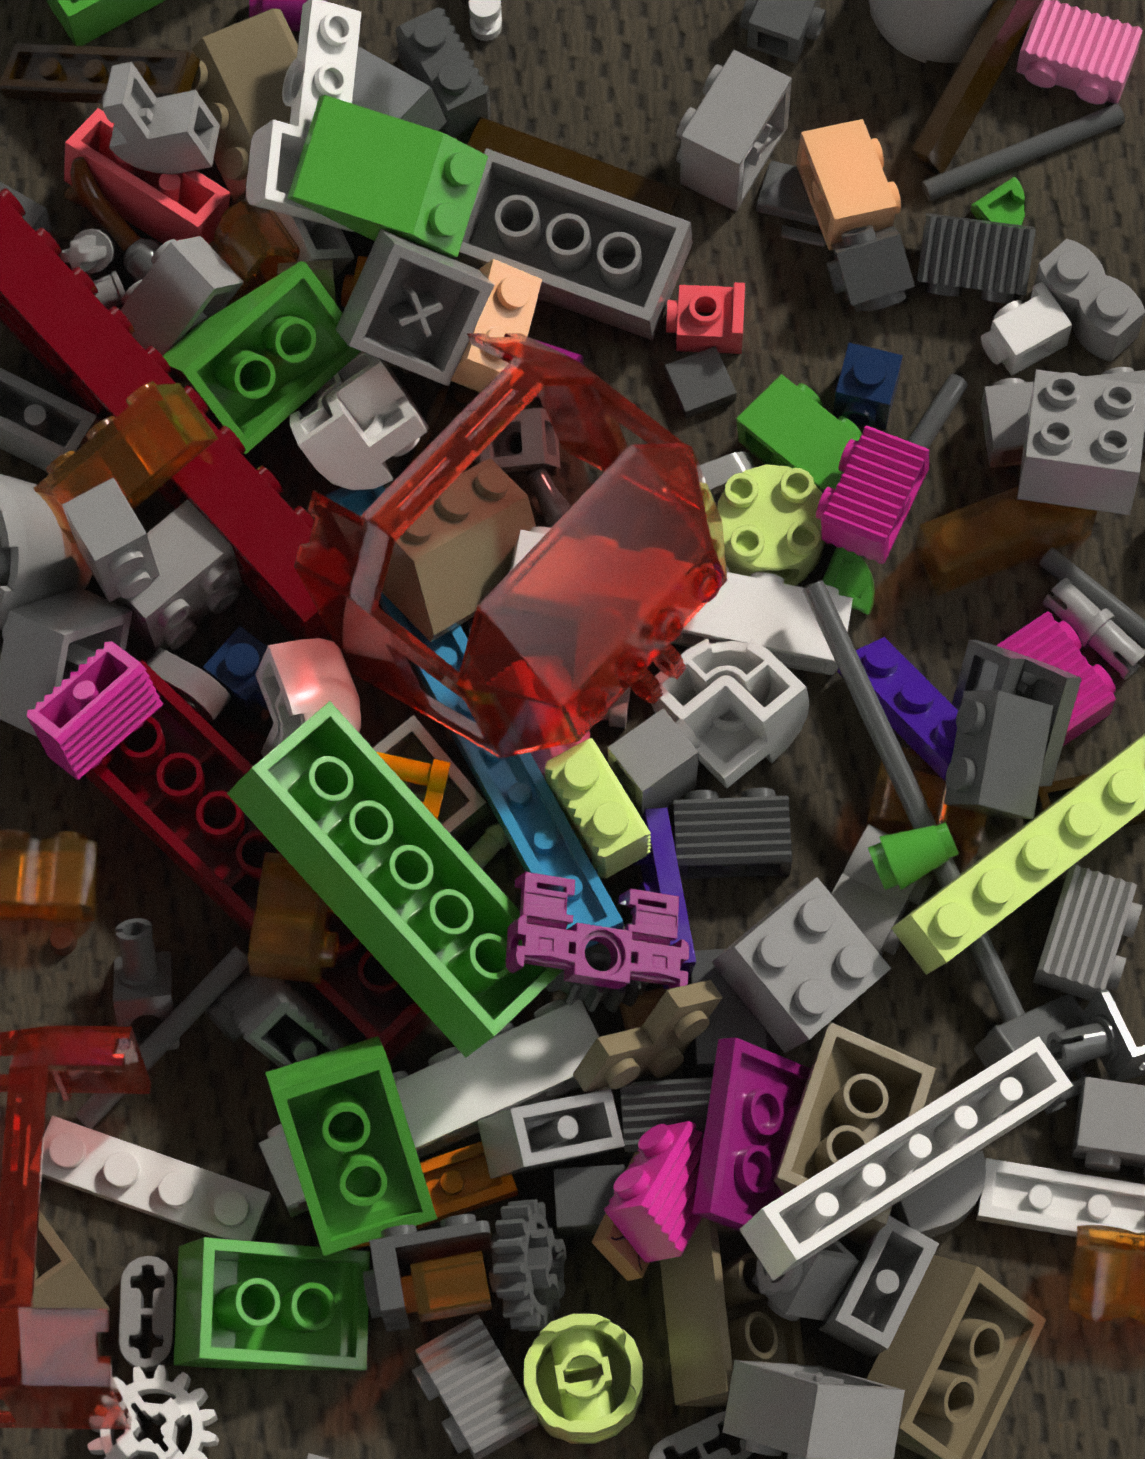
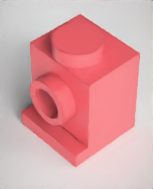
M734 282V287L679 285L678 300H667L666 333H677L676 351L701 352L716 346L719 353L742 354L745 283ZM697 312H706L713 314L710 316H701Z

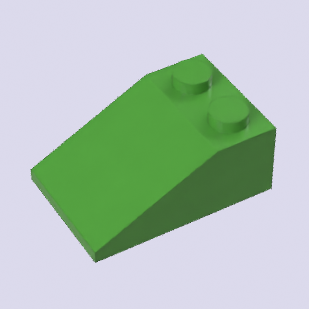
M323 95L319 96L287 198L373 241L376 240L380 229H383L447 257L456 258L461 248L488 155L445 133Z
M300 261L198 324L168 350L163 357L171 367L172 372L168 375L181 389L188 385L198 393L209 410L205 415L218 429L224 425L230 428L244 445L246 452L243 454L246 455L361 351L348 346L335 330L343 314L307 263Z
M379 1036L265 1072L323 1256L368 1242L369 1240L381 1238V1231L399 1225L417 1226L437 1219L389 1061Z
M207 1237L179 1246L174 1365L218 1369L367 1370L368 1303L363 1271L370 1270V1251L344 1249L323 1256L321 1247Z

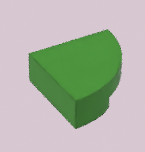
M1013 177L973 203L971 212L978 220L1022 225L1025 218V196L1020 182L1016 177Z
M836 547L823 581L825 585L838 589L839 595L853 598L851 608L870 615L875 597L871 571L861 556L854 552H848L843 547Z

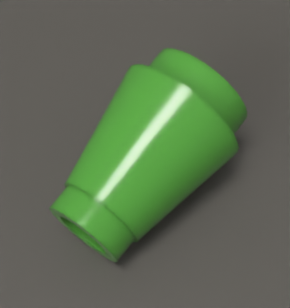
M946 822L937 826L932 825L879 836L881 842L868 847L885 890L898 885L903 890L947 862L949 858L959 855Z

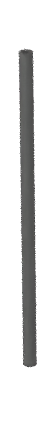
M824 581L809 585L802 591L913 829L932 825L937 826ZM949 858L947 862L933 870L941 889L960 875L953 858ZM986 932L968 947L1003 1023L1025 1014ZM1054 1101L1044 1111L1048 1115L1068 1105L1066 1101L1060 1104Z

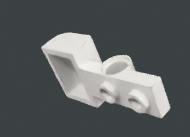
M308 0L303 3L297 58L287 70L282 90L284 104L291 107L290 124L273 119L255 131L252 137L246 183V198L250 205L353 232V230L287 197L319 96L327 95L352 103L361 21L360 11L324 0Z

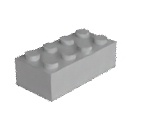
M486 148L484 154L488 155V159L458 257L452 259L476 269L481 268L492 259L498 260L542 279L537 299L653 341L666 310L667 300L671 298L693 244L691 222Z

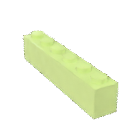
M1145 733L891 927L926 975L954 958L1145 810Z

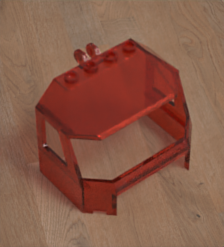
M467 333L473 346L509 364L361 516L313 490L307 513L315 517L309 543L299 544L294 568L353 674L501 759L580 741L594 724L600 722L605 717L608 709L629 687H632L636 695L646 703L655 704L663 695V690L660 688L658 679L647 667L654 662L655 666L669 678L678 679L686 670V665L683 663L684 660L670 643L679 637L683 628L704 605L716 597L720 588L727 582L722 519L691 446L679 440L577 360L522 333H505L504 337H490L484 333ZM538 394L562 449L572 456L602 470L603 474L477 606L459 672L379 608L378 604L395 542ZM618 422L649 444H635L628 447ZM406 657L461 697L467 704L475 722L426 695L421 690Z
M41 1026L0 1032V1057L13 1055L9 1074H0V1092H8L0 1191V1399L5 1401L10 1410L0 1411V1428L131 1429L132 1417L112 1377L111 1356L98 1355L97 1332L109 1331L110 1319L108 1310L90 1308H33L47 1093H61L64 1101L71 1100V1093L150 1094L151 1081L132 1027Z

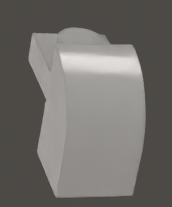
M132 62L113 65L107 90L102 98L104 113L107 119L114 123L109 148L126 163L153 173L178 174L212 167L220 125L198 92L192 90L157 98Z
M983 1150L971 1155L894 1204L899 1221L929 1238L949 1232L960 1225L973 1210L984 1187L986 1163Z

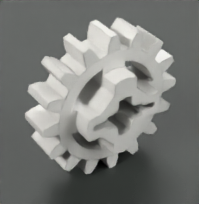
M158 1365L152 1379H147L140 1366L134 1367L133 1383L126 1386L122 1380L114 1377L111 1382L116 1391L115 1396L110 1399L106 1396L97 1395L95 1398L96 1403L104 1413L102 1417L88 1418L87 1426L91 1430L100 1433V1438L94 1439L87 1445L88 1450L92 1454H106L104 1459H208L202 1453L203 1446L212 1447L218 1445L219 1439L217 1435L205 1431V1426L211 1425L218 1420L217 1414L214 1409H199L207 1400L208 1395L203 1388L188 1393L187 1390L191 1379L184 1372L178 1375L173 1382H170L168 1370L164 1365ZM158 1393L169 1395L175 1399L170 1398L163 1404L144 1402L140 1396ZM124 1410L127 1414L125 1431L123 1435L116 1439L117 1443L115 1444V1424L120 1413ZM138 1412H142L147 1420L151 1419L156 1425L164 1423L160 1430L164 1436L162 1440L167 1445L168 1451L164 1452L158 1443L154 1444L149 1438L143 1439L145 1432L141 1427L143 1423L137 1416ZM191 1420V1440L187 1450L182 1454L178 1448L180 1431Z

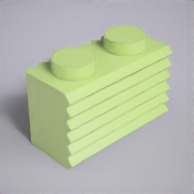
M593 738L587 739L547 761L545 766L546 782L569 821L570 826L575 830V835L580 840L583 849H586V855L592 859L593 867L598 868L599 877L608 878L646 857L651 852V833Z

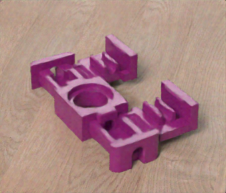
M524 872L515 879V888H521L520 917L508 926L506 968L509 972L515 973L523 968L525 963L564 969V981L613 989L624 987L630 983V980L668 985V989L688 985V972L680 970L682 963L689 959L688 943L681 939L668 946L670 940L674 941L677 939L679 896L629 889L619 896V904L633 908L630 912L633 915L632 924L626 925L625 930L576 923L566 929L568 924L573 923V915L567 914V897L575 895L574 879ZM519 940H522V946L518 945ZM589 941L600 942L609 950L611 964L607 971L595 970L588 964L585 958V948ZM634 956L635 961L631 963V957Z

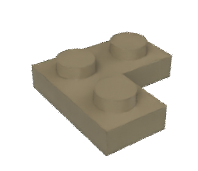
M711 980L666 990L642 1027L597 1037L574 1071L573 1076L583 1091L588 1092L608 1086L611 1089H619L635 1079L654 1075L656 1078H662L671 1074L683 1063V1054L693 1039L703 1033L709 1026L710 1021L708 1018L723 997Z

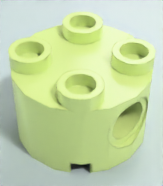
M766 464L734 474L728 479L725 484V490L718 500L715 547L721 564L726 565L730 573L751 577L752 573L766 572L782 577L784 584L796 586L806 579L808 574L819 564L824 554L825 542L822 540L821 520L816 518V510L822 492L814 484L813 477L808 471L801 468Z
M573 1313L550 1322L533 1341L524 1359L525 1396L535 1412L538 1422L550 1436L571 1444H596L616 1436L633 1421L642 1400L643 1361L634 1339L624 1329L622 1330L618 1325L611 1323L609 1319L598 1314Z

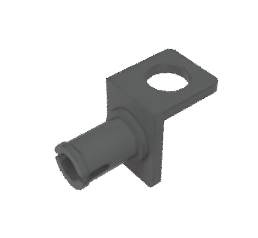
M142 918L126 920L116 927V938L119 941L121 957H117L114 960L113 1005L121 1048L125 1055H131L147 1039L136 1035L132 1031L131 1024L133 1020L142 1015H153L164 1021L174 1010L172 998V954L170 951H155L152 923ZM180 1038L168 1050L179 1048Z
M1108 989L1097 991L1082 1012L1083 1026L1060 1032L1054 1031L1048 1034L1046 1046L1051 1055L1054 1056L1062 1053V1057L1054 1058L1061 1069L1100 1058L1111 1081L1121 1082L1145 1075V1045L1136 1047Z

